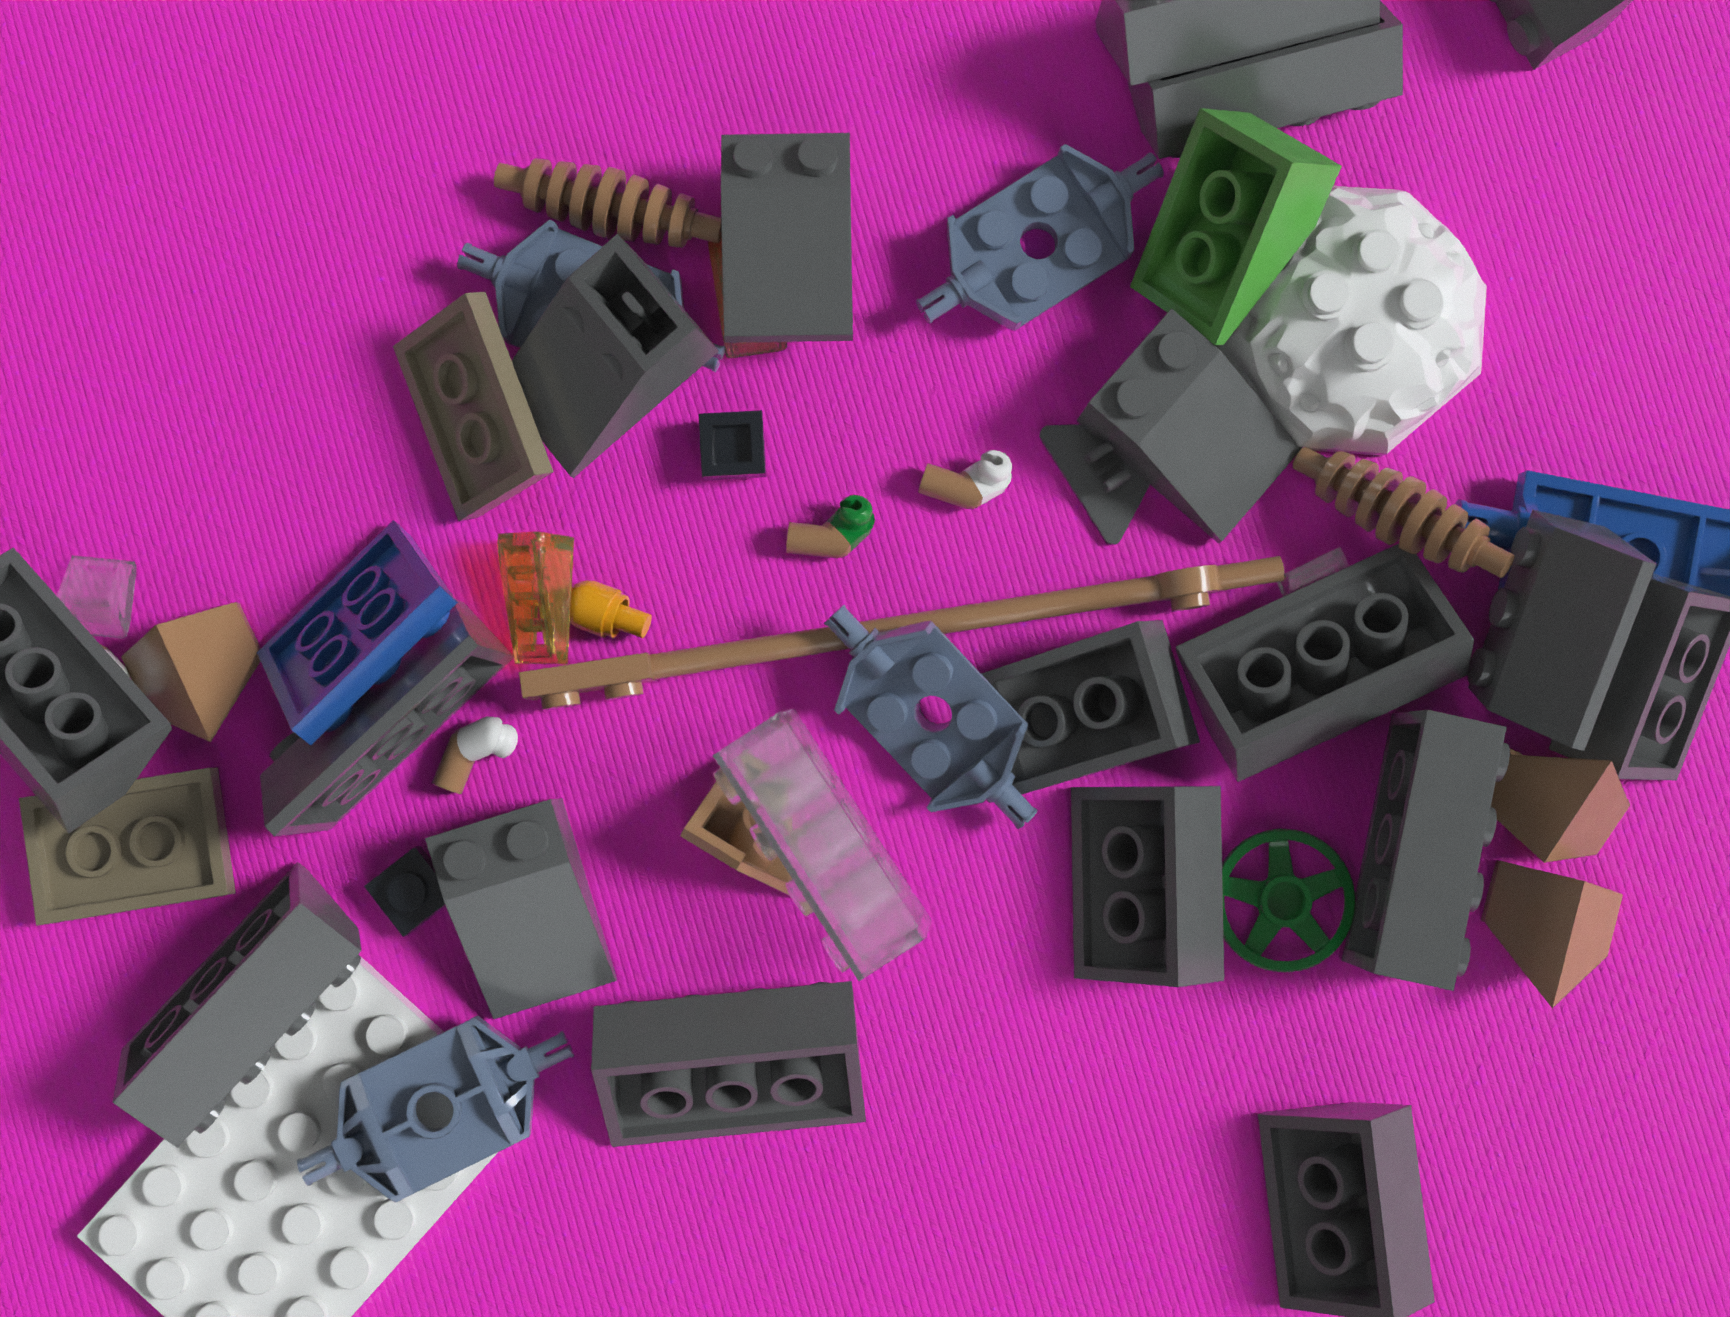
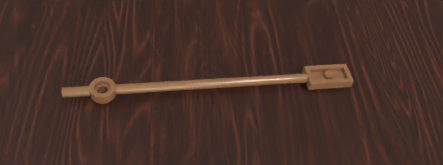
M1280 556L1218 566L1204 565L1168 571L1154 576L860 621V623L870 633L874 628L882 632L924 621H932L943 634L1152 601H1171L1172 612L1210 606L1209 594L1284 581V566ZM822 627L656 654L646 652L519 672L522 697L529 700L541 699L542 710L580 705L579 693L604 689L606 700L622 699L643 695L642 683L658 681L657 679L846 650L849 648L829 627Z

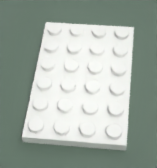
M362 957L356 970L341 986L335 988L330 984L313 1002L316 1004L315 1011L300 1031L293 1036L284 1033L269 1049L271 1053L270 1058L259 1075L247 1085L239 1082L224 1098L225 1106L222 1112L206 1131L199 1134L194 1130L178 1148L164 1139L77 1235L80 1240L164 1317H352L497 1154L495 1153L398 1202L387 1198L351 1169L344 1172L342 1168L314 1182L310 1186L306 1185L302 1176L326 1163L321 1162L300 1173L297 1160L303 1159L331 1145V1141L337 1138L340 1083L350 1076L369 1069L444 1032ZM426 1093L417 1102V1117L426 1127L433 1129L442 1128L448 1125L452 1119L453 1105L449 1098L442 1093Z

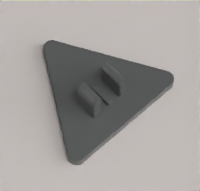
M1081 424L1047 425L1043 427L1039 434L1040 440L1102 538L1109 545L1118 544L1150 484L1112 452L1113 446L1109 441L1101 443Z

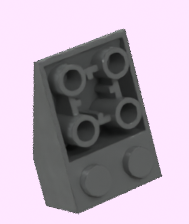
M616 234L566 279L512 359V363L541 440L566 472L574 478L718 353L719 350L647 264Z

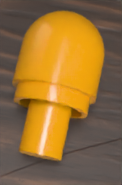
M586 580L574 584L565 594L563 601L564 614L574 627L602 638L606 636L615 638L620 631L644 638L652 620L651 614L629 607V597L623 595L621 590L596 581Z

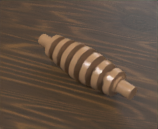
M535 158L530 166L526 168L500 162L495 171L494 186L519 193L523 198L525 208L539 213L546 203L548 217L563 222L569 213V221L572 227L586 231L592 223L595 236L609 239L617 227V234L624 241L634 242L643 226V241L647 244L659 245L666 231H668V244L672 247L683 248L688 239L691 240L693 237L718 244L722 238L721 218L698 212V209L695 208V199L693 197L680 193L674 206H672V191L670 188L656 184L649 197L648 180L632 175L626 185V175L624 170L608 167L602 176L600 166L584 164L577 174L575 163L559 161L552 172L550 160Z
M1303 447L1295 457L1293 469L1315 480L1316 496L1326 503L1335 500V509L1346 517H1351L1356 513L1355 523L1367 532H1371L1376 528V538L1388 545H1392L1399 540V548L1411 554H1416L1424 548L1423 557L1435 563H1441L1451 553L1448 561L1449 568L1464 573L1471 566L1475 567L1477 565L1500 578L1505 576L1514 561V554L1490 542V538H1488L1489 526L1479 519H1475L1465 528L1468 512L1457 504L1451 505L1446 510L1447 498L1435 489L1426 493V483L1413 476L1403 481L1402 472L1388 467L1379 472V465L1366 459H1362L1355 464V456L1344 451H1338L1333 456L1327 458L1308 447Z

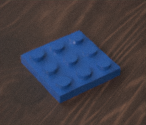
M394 520L257 652L290 729L309 745H312L324 732H332L339 728L351 714L353 704L373 685H380L387 681L397 671L402 657L421 638H428L438 632L446 623L450 610L458 603L411 535Z

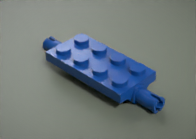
M1528 470L1518 474L1511 511L1468 503L1466 500L1458 499L1455 503L1468 512L1465 528L1473 520L1479 519L1490 528L1488 535L1490 542L1510 553L1517 532L1522 527L1527 526L1533 509L1605 526L1655 562L1656 567L1653 574L1730 596L1729 509ZM1511 567L1505 576L1500 578L1498 589L1504 588Z

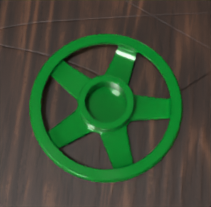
M1270 829L1256 833L1241 841L1229 852L1222 862L1223 939L1245 961L1259 968L1274 972L1301 971L1327 959L1339 948L1346 938L1355 913L1354 884L1342 858L1323 840L1299 830ZM1288 841L1301 842L1315 848L1331 862L1335 869L1302 879L1297 878L1293 873ZM1269 842V871L1266 880L1254 881L1229 877L1234 866L1247 852ZM1343 887L1344 911L1342 920L1336 933L1329 940L1310 913L1312 902ZM1224 896L1251 904L1259 910V916L1245 945L1241 943L1230 927L1225 911ZM1282 927L1291 928L1315 952L1308 957L1293 961H1277L1261 956Z

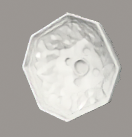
M1333 186L1313 231L1226 343L1215 346L1221 350L1301 449L1308 447L1313 451L1335 453L1344 451L1350 454L1384 456L1481 374L1487 286L1481 279L1473 261L1461 242L1410 193L1395 189Z

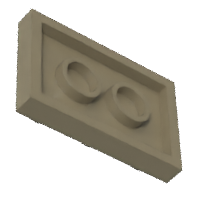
M486 292L463 294L393 346L458 521L482 516L554 472Z
M204 768L136 779L123 797L69 834L37 796L19 798L36 926L236 893L218 768Z

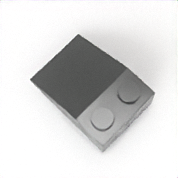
M850 133L721 135V222L725 343L853 341Z
M1173 309L1165 315L1090 400L1076 420L1101 443L1109 441L1113 446L1112 452L1218 544L1225 539L1301 450L1221 350Z
M1163 620L1137 621L982 673L986 680L1028 723L1011 770L1015 776L1012 785L1021 795L1200 742Z
M563 798L543 801L425 838L444 903L493 1019L617 981Z

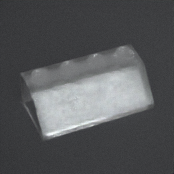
M795 709L778 712L713 755L720 766V769L713 773L719 787L733 805H737L742 801L756 822V824L749 828L754 841L768 860L772 861L779 857L792 878L785 883L788 893L798 909L806 917L813 912L828 933L827 936L821 939L822 944L835 966L841 972L850 968L857 980L860 981L927 938L932 923L931 918Z

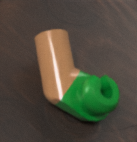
M850 495L840 502V508L823 525L789 522L786 553L828 558H843L847 556L871 533L875 522L871 503L863 496Z

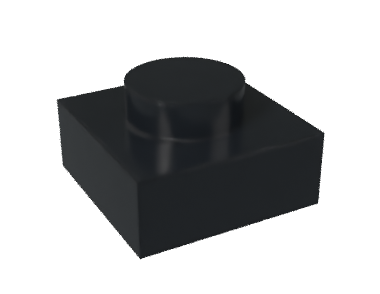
M762 410L699 414L703 480L767 477Z
M421 846L412 848L364 886L403 937L411 934L446 906L432 860Z

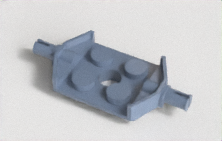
M1065 144L1060 147L1056 157L957 219L954 215L950 216L947 221V240L951 276L946 278V283L916 300L920 312H924L926 321L930 324L933 320L960 304L962 308L968 305L1006 328L1015 331L1129 259L1134 251L1130 202L1133 199L1134 193L1164 176L1161 164L1157 163L1154 165L1157 158L1149 152L1145 157L1123 171L1113 172L1112 169ZM1032 229L1044 230L1054 239L1055 251L1044 259L1031 258L1021 247V237Z
M548 220L507 253V256L502 255L499 257L472 246L470 243H466L462 248L465 256L459 255L457 267L458 269H464L491 280L492 285L496 288L499 329L503 340L507 344L520 348L566 279L603 246L558 228L554 221ZM647 265L684 309L682 280L679 272L672 270L670 274ZM713 343L719 352L709 359L703 367L716 372L720 366L719 359H723L725 346Z
M842 605L824 622L851 650L849 654L853 657L844 678L835 706V712L839 715L845 708L849 710L932 798L927 806L930 812L982 803L987 800L989 803L994 802L1017 829L1022 828L1025 822L1028 823L1035 816L1038 810L1012 785L1015 776L1011 772L1028 723L932 621H924L882 632L874 628L869 633L848 611L846 606ZM927 696L942 698L951 708L952 719L940 724L930 722L923 716L920 710V700Z
M477 1015L369 1069L346 1078L340 1083L337 1138L331 1141V1145L303 1159L297 1160L300 1173L321 1162L326 1164L307 1172L302 1176V1179L307 1186H310L314 1182L342 1168L344 1172L351 1169L387 1198L398 1202L530 1137L532 1132L535 1079L540 1076L539 1072L569 1057H574L571 1045L546 1055L547 1052L568 1042L565 1033L561 1031L560 1034L529 1049L527 1046L521 1048ZM430 1092H438L447 1096L453 1105V1116L450 1123L438 1129L423 1125L416 1113L417 1102L421 1096Z

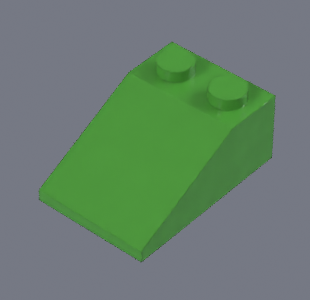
M1200 108L1130 287L1167 313L1173 309L1212 344L1224 345L1315 228L1342 166L1251 113Z

